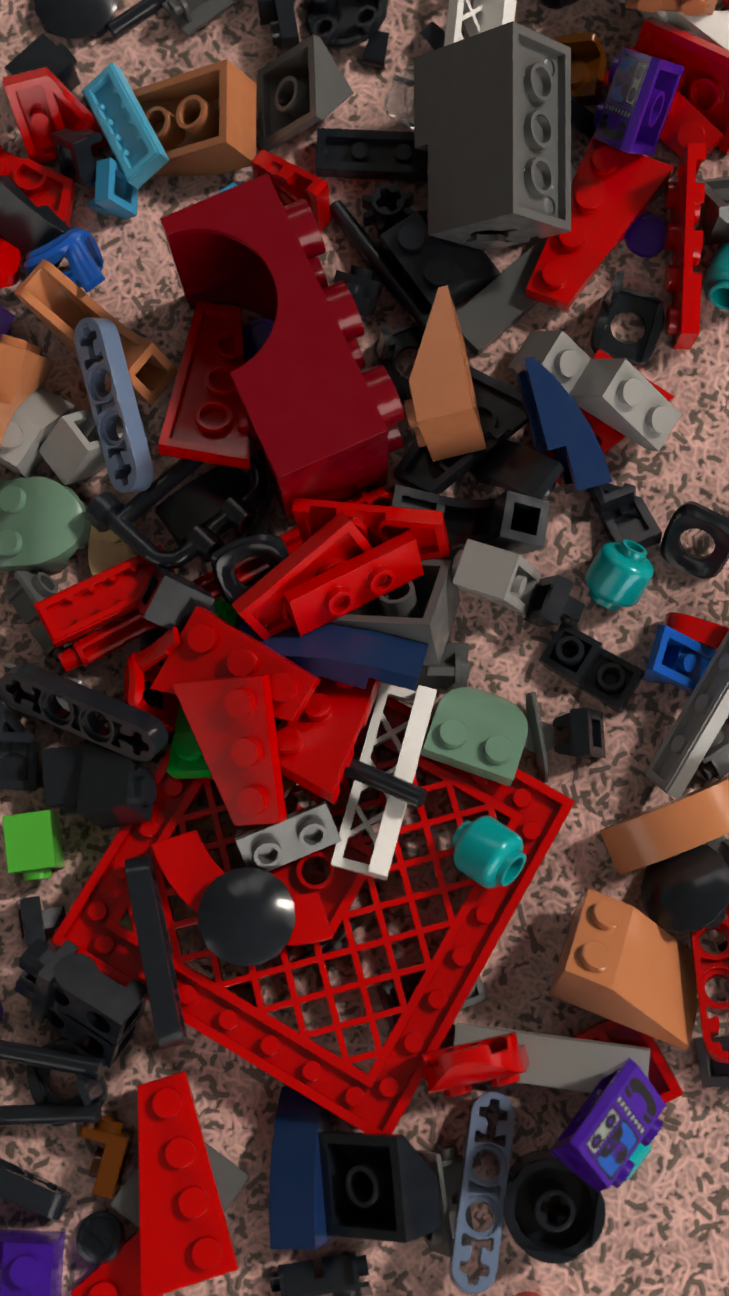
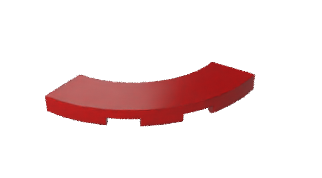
M196 829L153 843L151 846L156 860L170 885L183 901L198 914L204 892L217 877L225 874V872L213 860L202 841L199 831ZM319 891L291 896L295 904L296 923L290 941L286 946L316 944L334 939Z

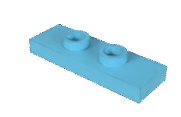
M111 62L82 90V93L128 183L138 189L169 161V158L123 71Z

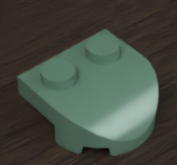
M46 477L0 479V571L40 569L48 573L58 572L68 567L66 561L72 557L77 549L85 548L91 530V524L85 519V511L88 506L80 500L73 489Z
M471 687L455 688L447 692L440 700L421 756L510 787L528 735L526 717L521 709L503 697Z

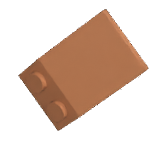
M228 59L133 90L169 158V161L153 176L221 175L252 166L251 161L256 157V83Z
M448 285L438 287L409 378L412 399L404 400L410 427L414 428L419 448L427 446L433 462L486 449L463 334Z
M588 888L571 917L549 995L687 1050L690 1046L698 1011L692 951L634 906Z

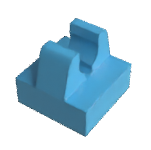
M110 157L97 161L96 181L88 184L95 188V198L88 200L87 206L99 214L116 215L121 219L137 216L138 189L128 183L117 161Z

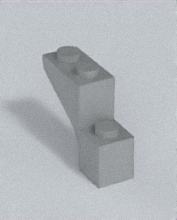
M531 331L508 367L516 375L514 366L523 359L534 356L556 377L574 399L578 407L651 451H660L681 416V413L626 358L591 359L563 331Z

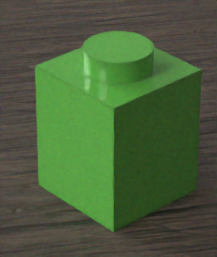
M42 810L2 816L8 873L23 874V882L50 879L52 878L51 869L65 868L59 812Z

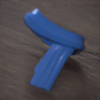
M73 228L53 241L29 252L23 264L29 276L42 259L54 265L65 257L70 268L62 273L78 287H83L86 293L105 280L101 272L103 269V257L99 247L89 231L80 228Z

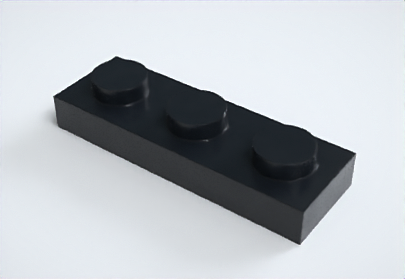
M317 128L315 174L317 177L428 181V153L414 148V132Z

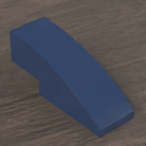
M534 356L523 359L516 364L514 368L535 450L541 453L555 452L556 460L565 468L560 475L565 495L611 483L612 479L603 451L590 424L571 395L556 377Z
M289 1086L281 1087L272 1142L269 1181L270 1249L316 1250L332 1240V1236L327 1235L318 1136L319 1132L332 1131L331 1112Z

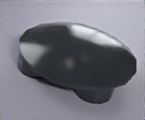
M34 0V10L43 29L47 33L67 39L87 37L98 39L107 32V23L113 19L118 6V0Z
M311 0L306 16L310 36L314 34L320 37L324 45L331 49L354 47L367 41L380 29L387 16L388 1Z
M702 844L651 864L646 869L641 885L642 904L649 918L664 930L681 934L700 931L703 928L714 929L720 926L725 919V909L729 904V863L710 846Z
M255 867L235 868L217 877L204 892L198 909L199 931L207 948L222 961L237 966L260 965L278 957L290 941L296 923L295 904L286 885L272 873Z

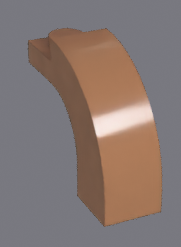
M729 775L687 795L626 817L600 830L618 875L662 861L728 834Z

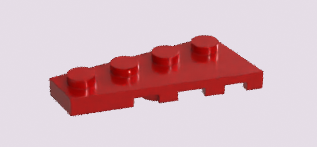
M592 137L571 184V232L548 237L526 287L525 296L567 311L600 269L601 263L612 249L615 250L624 238L626 231L632 223L646 210L660 187H663L670 179L675 166L641 154H632L618 150Z
M706 143L687 144L672 182H666L664 188V209H671V223L666 224L664 232L665 250H671L672 265H667L664 280L665 291L672 292V307H668L666 310L665 332L666 334H673V349H691L700 332L702 274L700 272H693V267H698L700 262L701 250L703 249V230H694V225H697L699 221L701 204L704 203L705 183H696V174L701 163L706 160Z
M197 301L158 442L159 455L250 470L248 426L238 391L230 376V372L244 365L241 308Z
M187 1071L139 1085L138 1145L141 1296H160L238 1270L239 1265Z

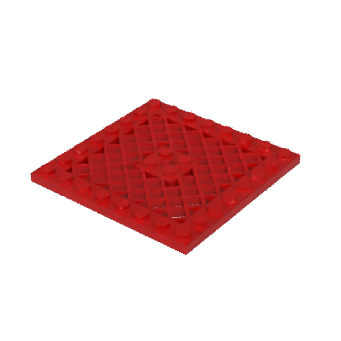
M387 697L383 714L392 729L409 721L412 708L392 697ZM376 700L365 727L360 729L354 746L365 743ZM430 719V721H429V725H428V728H427L425 740H426L427 734H428V732H429V729H430V726H431V723H432V720H431V719ZM380 723L376 739L387 733L382 723ZM406 730L396 735L401 745L403 744ZM391 739L379 745V747L399 757L400 754ZM170 747L154 773L157 797L153 803L152 822L121 826L51 941L61 947L66 940H69L79 947L78 954L90 957L96 963L99 971L125 987L128 986L133 978L147 986L126 878L125 860L150 854L156 869L167 931L174 953L172 957L185 1023L365 1133L392 1134L424 1077L419 1054L440 1048L575 801L518 768L514 780L509 787L421 756L420 754L417 768L440 781L421 787L427 790V794L446 790L452 813L427 819L423 804L420 808L416 807L420 822L401 826L399 836L423 830L429 852L427 855L404 861L399 840H397L394 851L397 863L391 864L389 874L399 871L406 896L380 902L374 877L331 866L336 843L268 871L286 885L291 896L319 891L333 937L343 921L349 947L323 954L321 944L316 943L313 944L316 956L290 963L285 946L280 953L283 965L257 971L256 965L248 966L249 974L224 980L219 957L210 949L183 955L178 930L199 925L198 916L175 922L170 897L178 894L173 887H167L165 875L156 860L151 844L174 837L179 828L181 834L189 832L188 823L212 817L217 841L204 845L208 852L220 850L224 870L227 873L232 870L227 847L237 845L235 838L244 834L225 838L220 815L228 813L225 804L217 806L212 783H215L213 778L175 779L167 773ZM373 748L371 759L377 769L386 772L397 765L398 759L378 764ZM343 775L340 783L342 784L346 803L348 804L351 793L348 781L354 779ZM415 775L413 784L418 786V782ZM296 785L285 797L310 792L311 800H315L316 804L319 803L317 795L301 785ZM205 787L209 808L189 813ZM454 789L481 805L460 811ZM377 790L379 798L358 803L361 810L367 811L382 807L384 811L387 802L385 794ZM299 805L296 811L303 809V807ZM346 807L331 810L332 818L344 817ZM355 813L353 820V829L359 826L357 813ZM485 813L496 820V813L509 820L506 827L520 835L524 845L523 853L526 854L525 865L517 878L508 886L499 885L491 889L481 886L471 878L446 885L439 860L453 857L454 848L437 852L430 828L455 822L456 829H458L463 824V819ZM248 825L249 830L257 828L256 825ZM360 832L355 837L348 839L343 858L370 865L374 848L368 846V844L373 843L369 835L362 836V832ZM312 858L323 859L330 867L328 878L318 885L306 882L302 876L304 864ZM432 863L438 887L413 894L406 869ZM367 880L373 905L349 911ZM472 887L456 917H454L448 893ZM440 895L447 921L422 927L415 902ZM408 904L414 929L389 936L382 910ZM128 911L133 932L121 925ZM376 913L382 938L356 945L349 919ZM449 928L431 960L424 935ZM417 937L424 963L398 970L391 944ZM384 946L391 972L365 979L358 952ZM351 955L358 981L332 988L325 961ZM210 957L215 981L185 963ZM318 963L325 990L298 996L292 970ZM425 970L407 1003L400 977ZM285 972L291 999L265 1006L259 979ZM393 979L400 1006L373 1013L367 986ZM251 982L257 1007L227 988ZM360 988L367 1015L340 1022L334 995ZM327 997L333 1024L307 1031L301 1004ZM293 1006L299 1032L268 1013ZM401 1013L382 1047L375 1020ZM369 1022L375 1050L349 1056L342 1029ZM335 1031L341 1057L309 1038ZM377 1057L368 1074L352 1065V1063Z

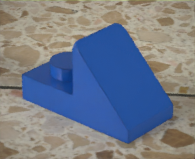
M659 625L643 680L646 682L671 684L692 694L716 651L666 625Z

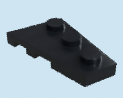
M469 366L486 449L433 462L427 446L419 448L417 439H415L393 472L396 480L410 488L440 495L528 423L521 391Z

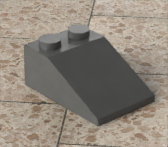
M431 559L421 561L424 575L327 624L382 632L427 643L428 648L423 665L439 666L460 603L458 587L452 584L454 578L452 576V560Z

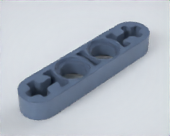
M97 317L83 318L76 326L74 342L110 481L113 487L121 493L145 491L153 481L154 468L119 332L116 325L110 319ZM107 372L110 373L112 381L109 394L105 389V375ZM118 416L123 421V435L121 438H119L116 431Z
M486 1092L480 1095L473 1103L468 1118L449 1264V1275L453 1285L460 1292L467 1295H478L489 1289L495 1281L498 1268L504 1217V1198L507 1189L515 1122V1110L511 1101L505 1095L498 1092ZM489 1104L497 1105V1113L504 1116L505 1121H498L493 1132V1140H503L502 1147L491 1141L475 1142V1134L481 1138H484L486 1135L487 1119L479 1116V1111H485ZM480 1152L493 1154L499 1163L498 1175L491 1180L479 1178L472 1168L473 1158ZM481 1202L490 1208L493 1214V1223L489 1230L477 1232L468 1225L465 1213L469 1205ZM462 1236L474 1242H491L490 1251L485 1247L479 1249L478 1266L486 1268V1276L477 1278L475 1285L467 1283V1274L459 1270L460 1263L464 1264L469 1261L472 1245H461Z

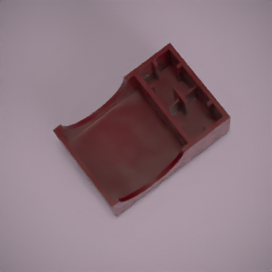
M268 173L160 218L184 296L191 310L195 309L197 301L226 304L245 308L262 318L274 321L272 331L263 347L247 363L230 372V376L240 397L248 426V437L262 468L266 472L267 479L274 490L275 497L289 527L296 524L292 512L293 498L345 502L363 491L368 493L380 486L387 485L388 454L403 447L402 438L396 422L404 419L403 407L396 388L383 365L363 373L360 371L365 368V361L356 338L365 334L363 323L346 284L340 281L328 286L323 267L318 258L319 255L326 252L325 244L317 221L307 201L302 198L283 206Z

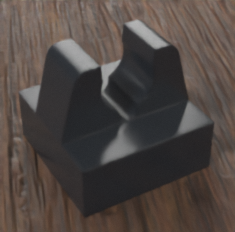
M68 128L51 133L61 174L82 186L95 182L96 162L107 157L100 153L92 155L90 148L94 143L103 140L102 135L91 129L72 131Z
M560 575L541 578L524 620L538 627L558 625L559 621L567 624L570 620L579 622L585 604L569 595L574 582Z
M590 708L570 709V713L556 717L553 720V727H568L571 731V739L568 743L554 745L556 753L584 759L606 758L603 712Z
M40 896L22 898L16 901L23 948H28L37 938L46 942L45 930L58 928L66 917L65 906L42 910Z

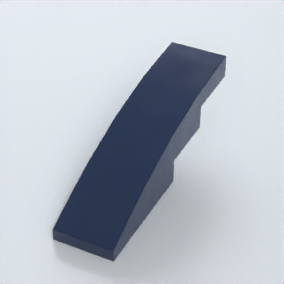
M240 623L238 629L318 678L324 677L362 689H366L370 677L415 691L428 648L427 643L382 632L325 624L301 637L292 626L266 640H263L248 623Z

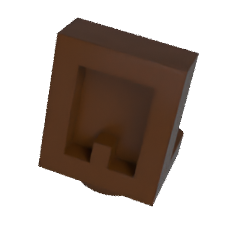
M577 31L571 35L555 36V41L571 47V95L583 106L599 105L607 55L595 33Z
M101 1115L99 1122L84 1123L79 1131L80 1137L106 1144L105 1149L97 1148L91 1163L89 1177L96 1178L92 1194L110 1199L120 1188L135 1134L133 1131L123 1129L125 1122L121 1119Z

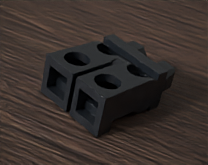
M40 938L35 939L20 957L19 967L24 971L15 986V991L32 1001L29 1017L40 1024L47 1018L49 1025L56 1032L91 1056L104 1058L105 1065L110 1068L138 1031L143 1014L142 1011L148 997L147 986L133 978L125 988L98 971L96 963L90 957L78 954L79 947L69 940H66L56 950Z

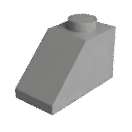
M39 386L17 408L9 422L0 448V465L22 478L32 477L44 459L39 453V449L60 417L74 413L77 409L76 406Z
M91 408L61 416L39 449V453L64 485L93 477L106 468ZM118 416L116 421V431L119 438L123 435V421L120 416ZM142 421L145 436L147 438L151 432Z
M467 539L464 550H459L452 564V576H454L452 584L464 592L526 615L541 572L520 554Z

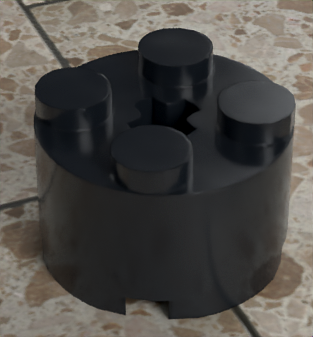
M550 1149L535 1150L518 1157L509 1169L504 1198V1220L515 1242L530 1257L550 1264L568 1263L578 1258L577 1256L585 1252L589 1247H592L600 1238L605 1224V1201L601 1191L597 1192L552 1155L549 1152ZM552 1195H556L562 1206H554L552 1213L547 1214L542 1206V1202H548Z

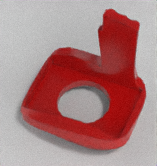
M175 626L141 652H133L129 655L124 667L123 702L157 717L164 724L168 733L175 730L180 703L177 695L160 691L164 703L162 709L150 706L142 696L145 687L144 679L153 683L163 666L158 662L169 656L170 652L181 644L179 630Z

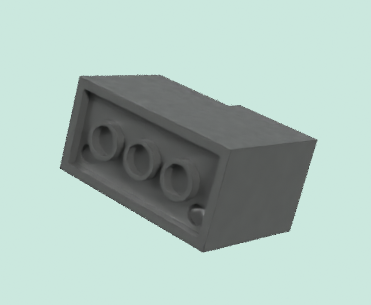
M512 21L414 58V148L428 153V235L479 250L491 251L529 242L530 238L533 237L546 238L571 232V47Z

